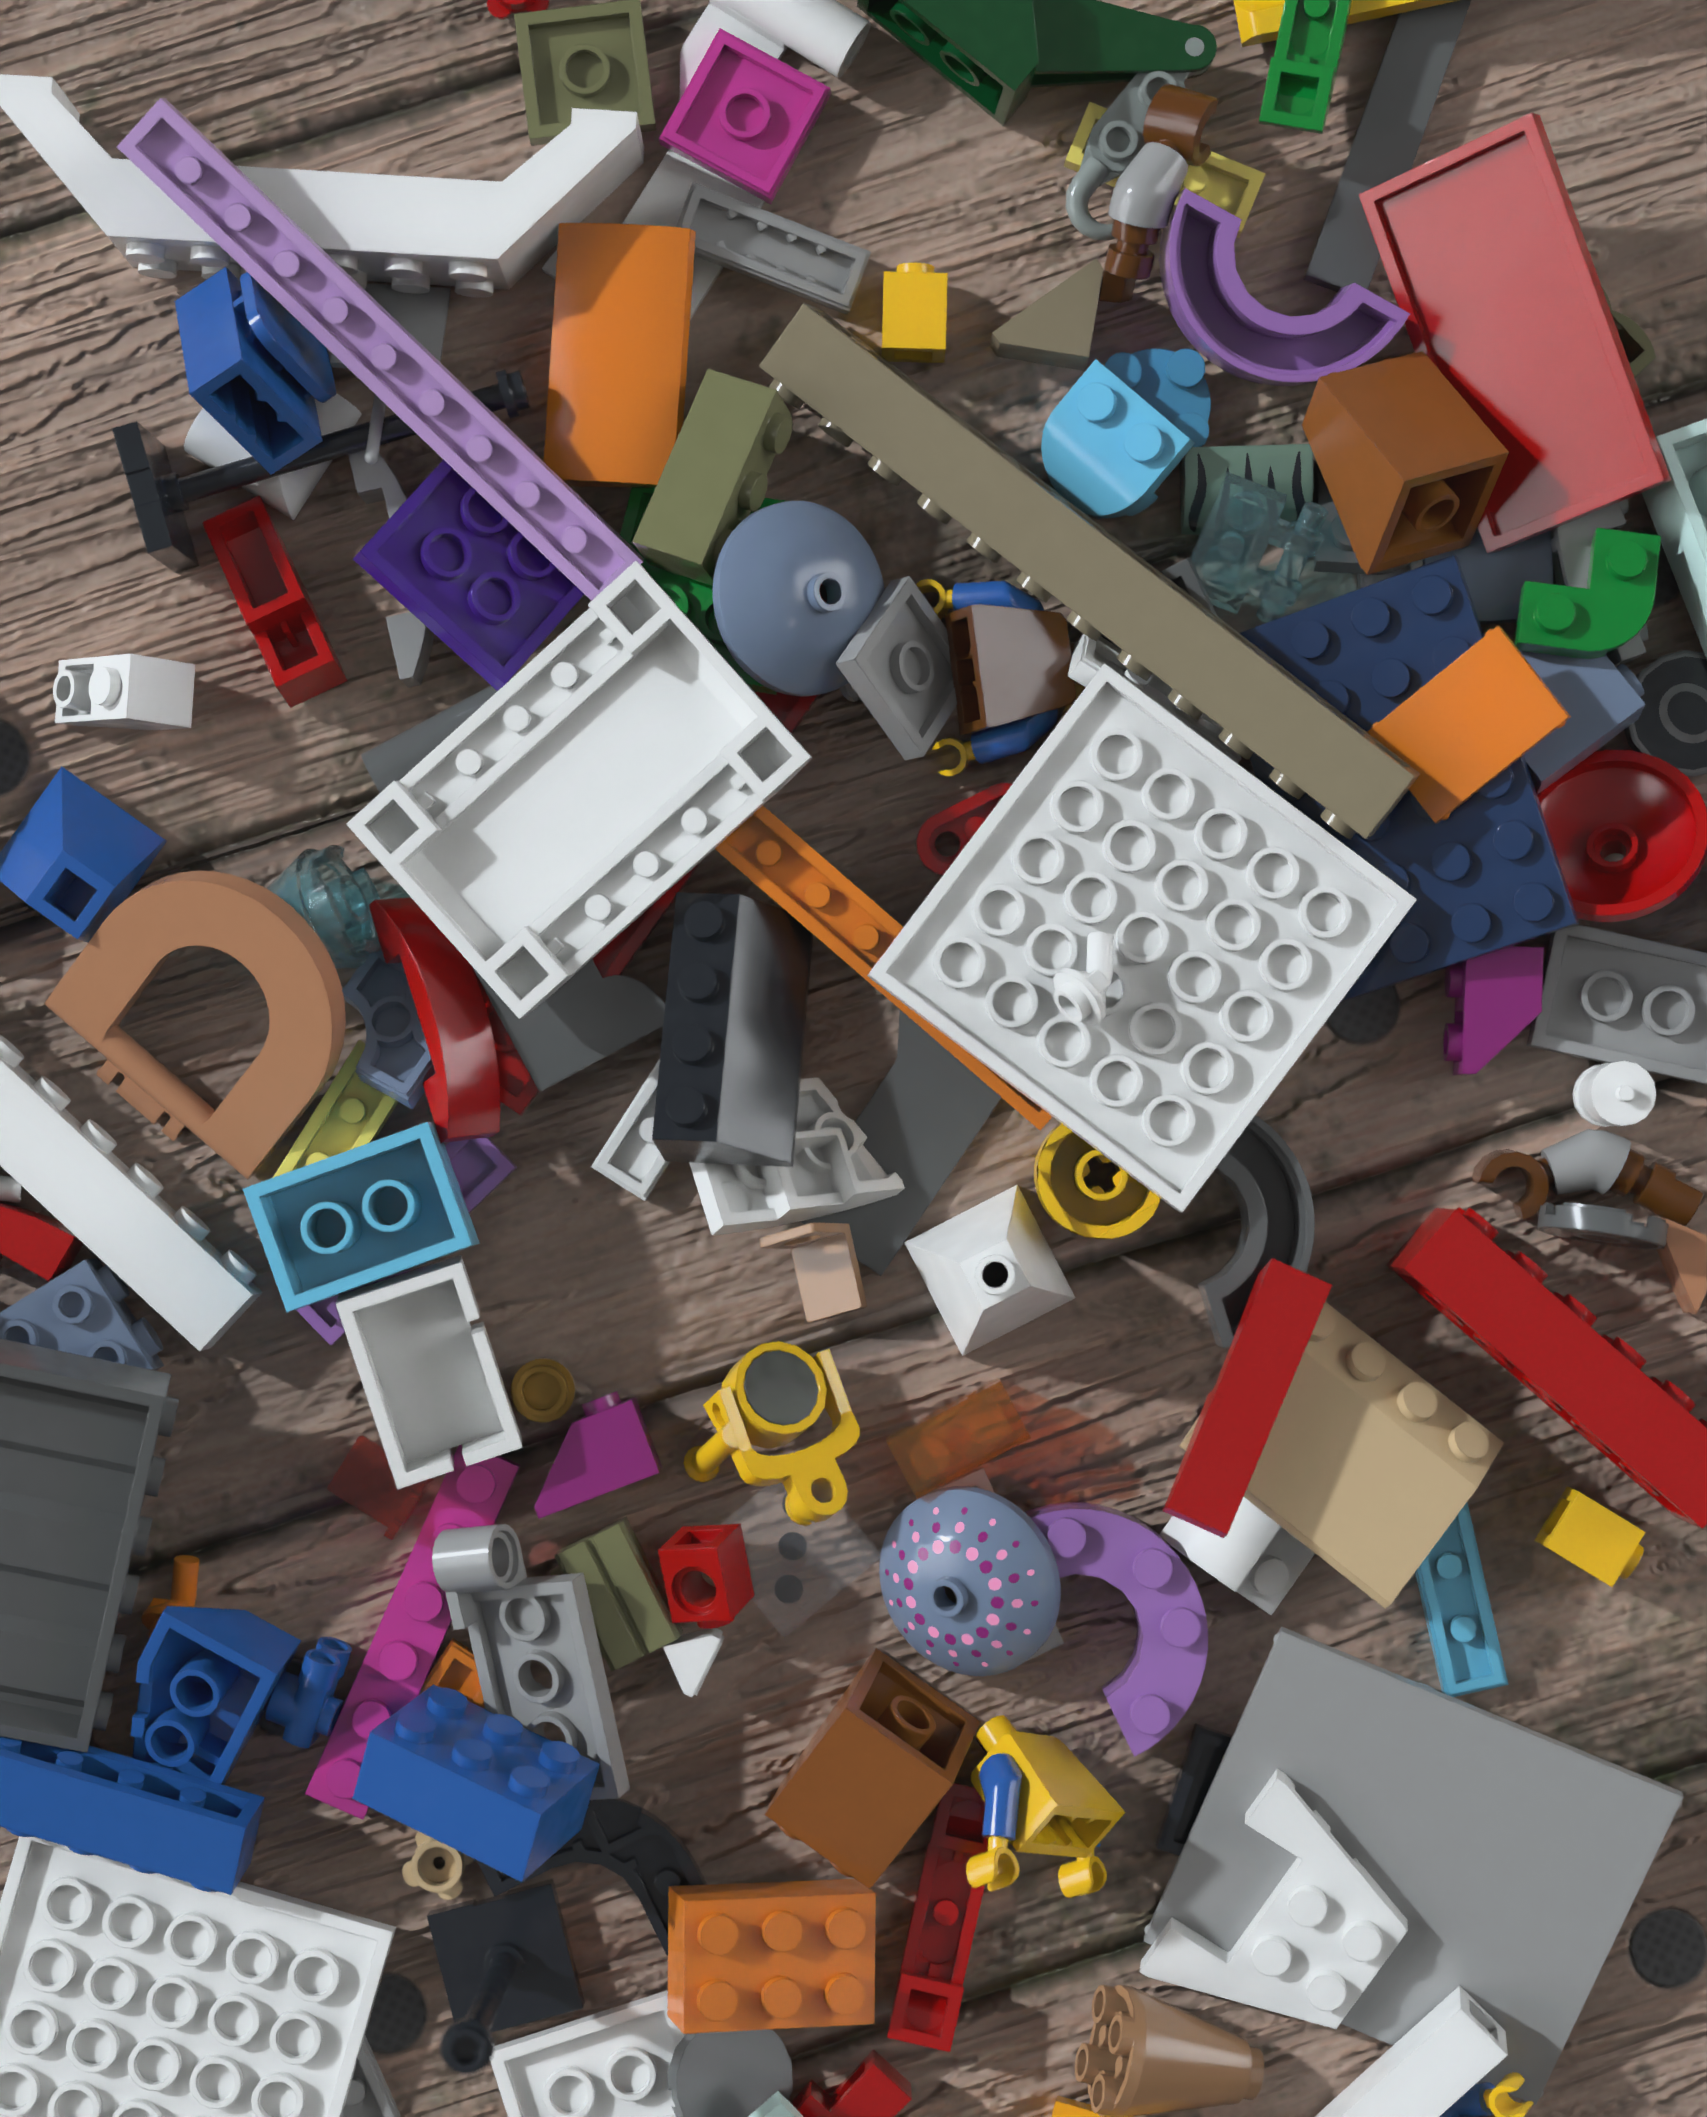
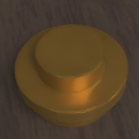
M549 1358L534 1359L523 1365L515 1374L511 1385L512 1400L516 1409L527 1419L543 1423L554 1421L563 1416L570 1409L574 1401L575 1382L573 1376L563 1364Z

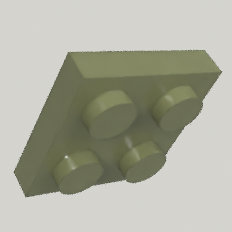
M624 0L514 14L531 146L548 144L571 125L572 108L637 112L641 132L657 131L640 0Z

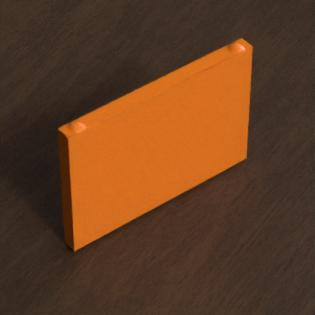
M1497 626L1494 629L1488 630L1481 640L1380 722H1375L1367 733L1420 773V776L1409 790L1434 823H1439L1441 820L1448 819L1451 812L1554 730L1562 728L1571 716L1504 630Z

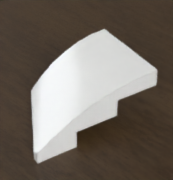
M819 1077L800 1080L793 1167L689 1162L712 1236L770 1228L842 1212L895 1196L905 1187L902 1179L896 1172L887 1175L863 1144L867 1136L854 1120L843 1114L837 1099Z

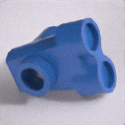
M321 1637L318 1639L316 1648L306 1652L299 1676L285 1671L280 1677L268 1703L265 1718L268 1721L285 1727L282 1738L288 1743L302 1748H310L319 1738L320 1734L327 1737L331 1735L343 1706V1700L333 1696L339 1679L344 1676L352 1652V1648L348 1643L333 1637Z

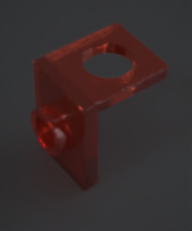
M361 1435L357 1438L327 1489L387 1526L388 1529L384 1536L393 1540L402 1533L434 1481V1478L397 1489L384 1447L365 1435Z

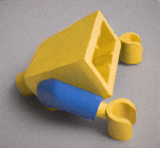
M1004 1715L990 1719L977 1732L976 1740L986 1752V1756L975 1767L971 1775L972 1784L985 1802L982 1836L989 1838L988 1851L969 1859L966 1873L970 1885L977 1888L987 1884L988 1890L992 1892L1010 1886L1019 1876L1020 1869L1015 1855L1008 1849L1009 1841L1017 1852L1077 1857L1075 1861L1062 1864L1058 1871L1059 1885L1065 1897L1072 1898L1099 1891L1107 1881V1872L1102 1861L1094 1855V1848L1101 1846L1100 1841L1125 1814V1811L1062 1741L1054 1736L1019 1732Z

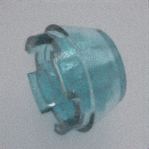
M330 845L322 850L311 848L304 850L266 889L291 905L307 921L326 947L336 969L357 968L364 964L367 956L381 950L368 906L372 901L379 900L380 897L367 871L361 868L352 872L341 859L344 857V848L339 845Z

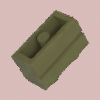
M627 1516L561 1548L554 1555L559 1566L550 1570L551 1575L584 1573L602 1659L605 1658L611 1672L681 1637L683 1629L680 1623H672L668 1599Z

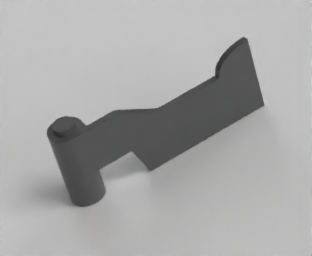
M489 686L361 754L362 760L379 793L394 780L400 781L488 701L497 690ZM593 959L554 994L522 1019H519L474 969L539 1092L663 1027L665 1003L653 990L642 982L627 976L612 975L602 978Z
M900 1010L896 1061L855 1123L867 1136L863 1144L887 1175L894 1172L899 1175L905 1189L895 1196L800 1222L803 1224L813 1222L849 1223L857 1260L882 1276L1002 1097Z

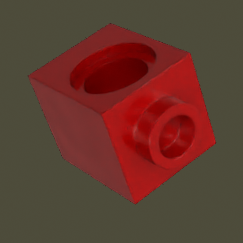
M741 1524L682 1526L658 1549L672 1623L697 1622V1626L704 1629L722 1627L733 1622L735 1616L755 1596ZM700 1572L707 1574L713 1580L715 1586L707 1583Z

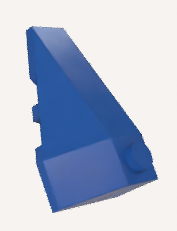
M167 1606L162 1612L137 1665L136 1682L140 1683L137 1712L132 1717L131 1736L134 1737L132 1758L225 1785L264 1714L277 1682L287 1670L301 1640L247 1610Z

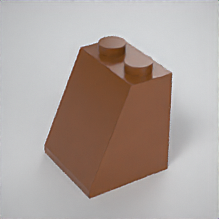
M1423 351L1395 358H1386L1376 363L1341 372H1332L1326 376L1319 377L1302 423L1303 430L1358 563L1367 575L1469 546L1509 453Z
M876 1648L787 1773L764 1815L777 1823L787 1836L804 1842L828 1859L838 1872L844 1876L856 1879L871 1889L953 1785L980 1721Z

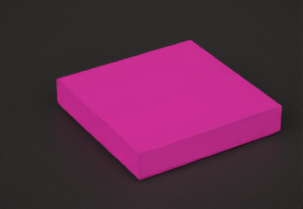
M719 28L661 133L659 142L665 148L771 204L830 98L831 88Z

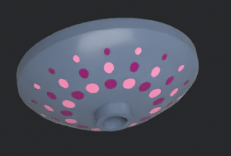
M952 1486L941 1488L921 1496L908 1505L893 1521L886 1534L879 1563V1578L885 1605L901 1635L918 1653L929 1661L946 1670L962 1675H997L1012 1670L1027 1661L1047 1641L1056 1623L1060 1608L1061 1584L1057 1563L1052 1549L1039 1527L1023 1510L1011 1501L991 1491L976 1487ZM944 1586L951 1588L955 1592L957 1603H953L947 1597Z

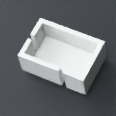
M461 1255L338 1295L336 1307L397 1489L454 1471V1457L451 1448L462 1445V1455L466 1466L523 1448L521 1434L484 1322L474 1325L470 1324V1321L479 1319L480 1314Z

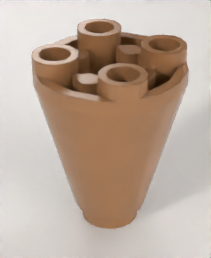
M1121 1984L1117 1986L1099 1985L1096 1989L1092 2001L1093 2027L1089 2043H1082L1078 2048L1075 2059V2077L1077 2082L1088 2084L1091 2109L1100 2117H1131L1233 2105L1240 2103L1242 2099L1254 2100L1259 2094L1264 2077V2058L1259 2048L1251 2047L1245 2039L1132 1986Z

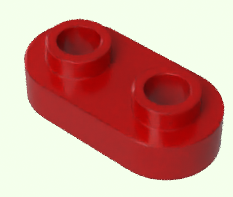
M1012 783L995 784L927 819L920 827L915 842L917 856L923 866L929 871L943 876L1011 787ZM949 832L957 837L959 848L953 856H943L936 850L935 841L939 834Z

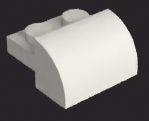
M1244 1497L1228 1535L1224 1538L1174 1516L1171 1517L1159 1534L1162 1539L1192 1562L1270 1615L1276 1610L1315 1554Z

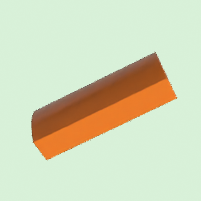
M559 223L544 463L568 486L656 488L684 421L696 239L695 230L638 224Z

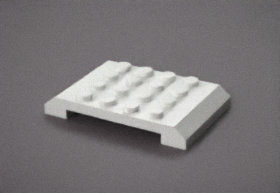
M637 561L631 564L587 604L590 607L400 781L394 780L346 824L519 1019L527 1016L554 994L783 788L812 759L811 755Z

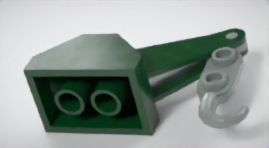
M858 0L857 7L1002 126L1007 123L1027 98L1030 88L1129 82L1092 128L1080 170L1073 177L1066 192V210L1071 223L1081 234L1093 240L1109 241L1115 239L1111 234L1113 224L1107 225L1093 219L1089 213L1088 202L1099 186L1120 176L1145 145L1143 138L1144 120L1154 95L1167 83L1185 88L1184 81L1186 79L1199 77L1209 69L1217 51L1214 35L1203 26L1175 21L1098 0Z

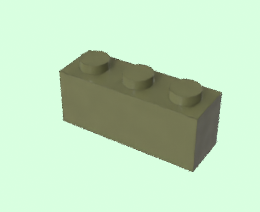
M707 369L632 541L651 566L713 586L716 563L724 543L737 525L750 515L751 511L755 512L760 508L766 495L768 485L767 473L776 454H781L785 450L791 437L792 414L777 390Z

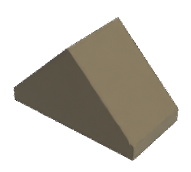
M1094 259L993 331L990 347L996 356L1085 371L1090 354L1104 269L1098 260Z

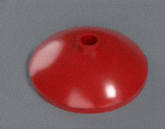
M1629 750L1596 751L1537 795L1577 918L1596 922H1617L1653 913L1679 897L1695 880L1707 856V809L1703 798L1696 786L1684 773L1658 757ZM1614 853L1624 856L1623 859L1618 861L1604 860L1605 857Z

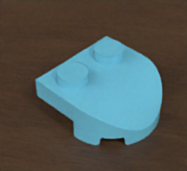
M1095 359L1050 414L1043 430L1041 451L1047 476L1056 492L1087 516L1101 519L1125 515L1133 516L1148 508L1158 498L1154 493L1195 443Z

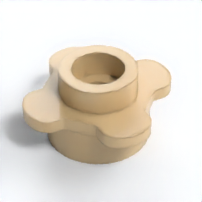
M418 1831L415 1836L417 1843L415 1854L412 1860L405 1863L402 1869L405 1882L412 1887L420 1886L429 1892H436L444 1900L456 1898L463 1890L461 1877L465 1867L472 1863L474 1858ZM442 1857L445 1860V1866L443 1868H436L433 1864L434 1858Z

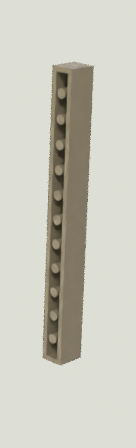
M803 303L759 365L760 368L774 378L769 388L777 390L784 401L797 409H800L805 402L823 416L818 426L826 434L848 448L853 441L857 442L873 455L867 464L880 476L896 486L904 479L920 491L922 495L917 500V503L925 511L946 525L952 518L961 523L972 532L966 541L992 562L998 563L1003 556L1022 571L1016 580L1025 589L1044 602H1048L1052 595L1072 610L1066 619L1075 628L1094 641H1098L1102 634L1122 649L1117 659L1125 667L1148 681L1152 674L1160 678L1173 689L1167 698L1174 705L1196 720L1205 713L1224 728L1218 735V738L1224 744L1247 760L1255 752L1274 767V770L1269 775L1272 781L1299 800L1305 792L1326 808L1320 817L1344 837L1352 839L1356 832L1365 839L1373 836L1420 776V773L820 308Z

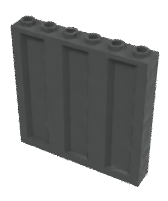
M0 1339V1736L87 1753L93 1729L106 1731L114 1693L102 1691L106 1671L119 1673L127 1635L115 1633L119 1613L132 1614L140 1579L138 1576L128 1575L132 1554L145 1556L153 1520L151 1517L141 1516L145 1495L158 1497L166 1462L165 1458L154 1456L158 1435L171 1438L179 1403L178 1398L167 1396L172 1375L170 1373Z

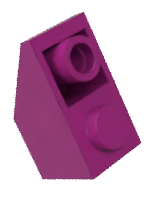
M1510 946L1445 968V995L1448 998H1455L1454 1023H1446L1444 1027L1443 1057L1444 1061L1453 1062V1075L1466 1076L1479 1072L1542 1012L1544 947Z

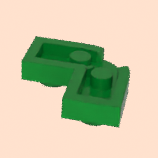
M1596 528L1592 536L1587 588L1525 581L1521 588L1515 646L1518 650L1593 659L1604 657L1606 652L1617 649L1633 639L1645 625L1653 608L1661 536Z

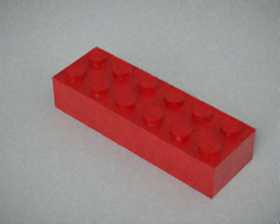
M1460 1207L1457 1209L1435 1208L1386 1266L1676 1518L1703 1529L1707 1524V1421L1702 1418L1697 1420L1690 1414L1696 1406L1695 1402L1670 1381L1665 1379L1662 1383L1654 1376L1649 1378L1640 1369L1647 1361L1621 1338L1616 1336L1613 1340L1604 1333L1602 1336L1591 1328L1597 1317L1570 1294L1562 1296L1556 1291L1552 1294L1542 1285L1548 1277L1545 1271L1522 1252L1517 1251L1514 1254L1508 1249L1504 1252L1493 1242V1239L1499 1232L1471 1208H1468L1466 1211Z

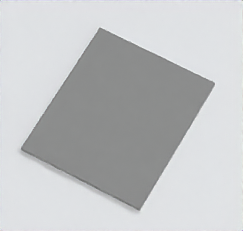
M1281 1626L1279 1633L1273 1638L1274 1644L1151 1922L1145 1927L1144 1942L1152 1945L1171 1917H1173L1223 1950L1231 1951L1297 1858V1856L1245 1824V1813L1278 1768L1295 1784V1791L1312 1811L1316 1809L1331 1827L1330 1833L1352 1859L1357 1858L1408 1920L1407 1933L1340 2024L1394 2045L1460 1985L1506 2031L1508 2055L1479 2082H1490L1496 2087L1506 2074L1518 2072L1523 2076L1525 2082L1517 2091L1508 2094L1524 2101H1533L1534 2105H1536L1539 2098L1544 2094V2087L1677 1810L1682 1806L1683 1792Z

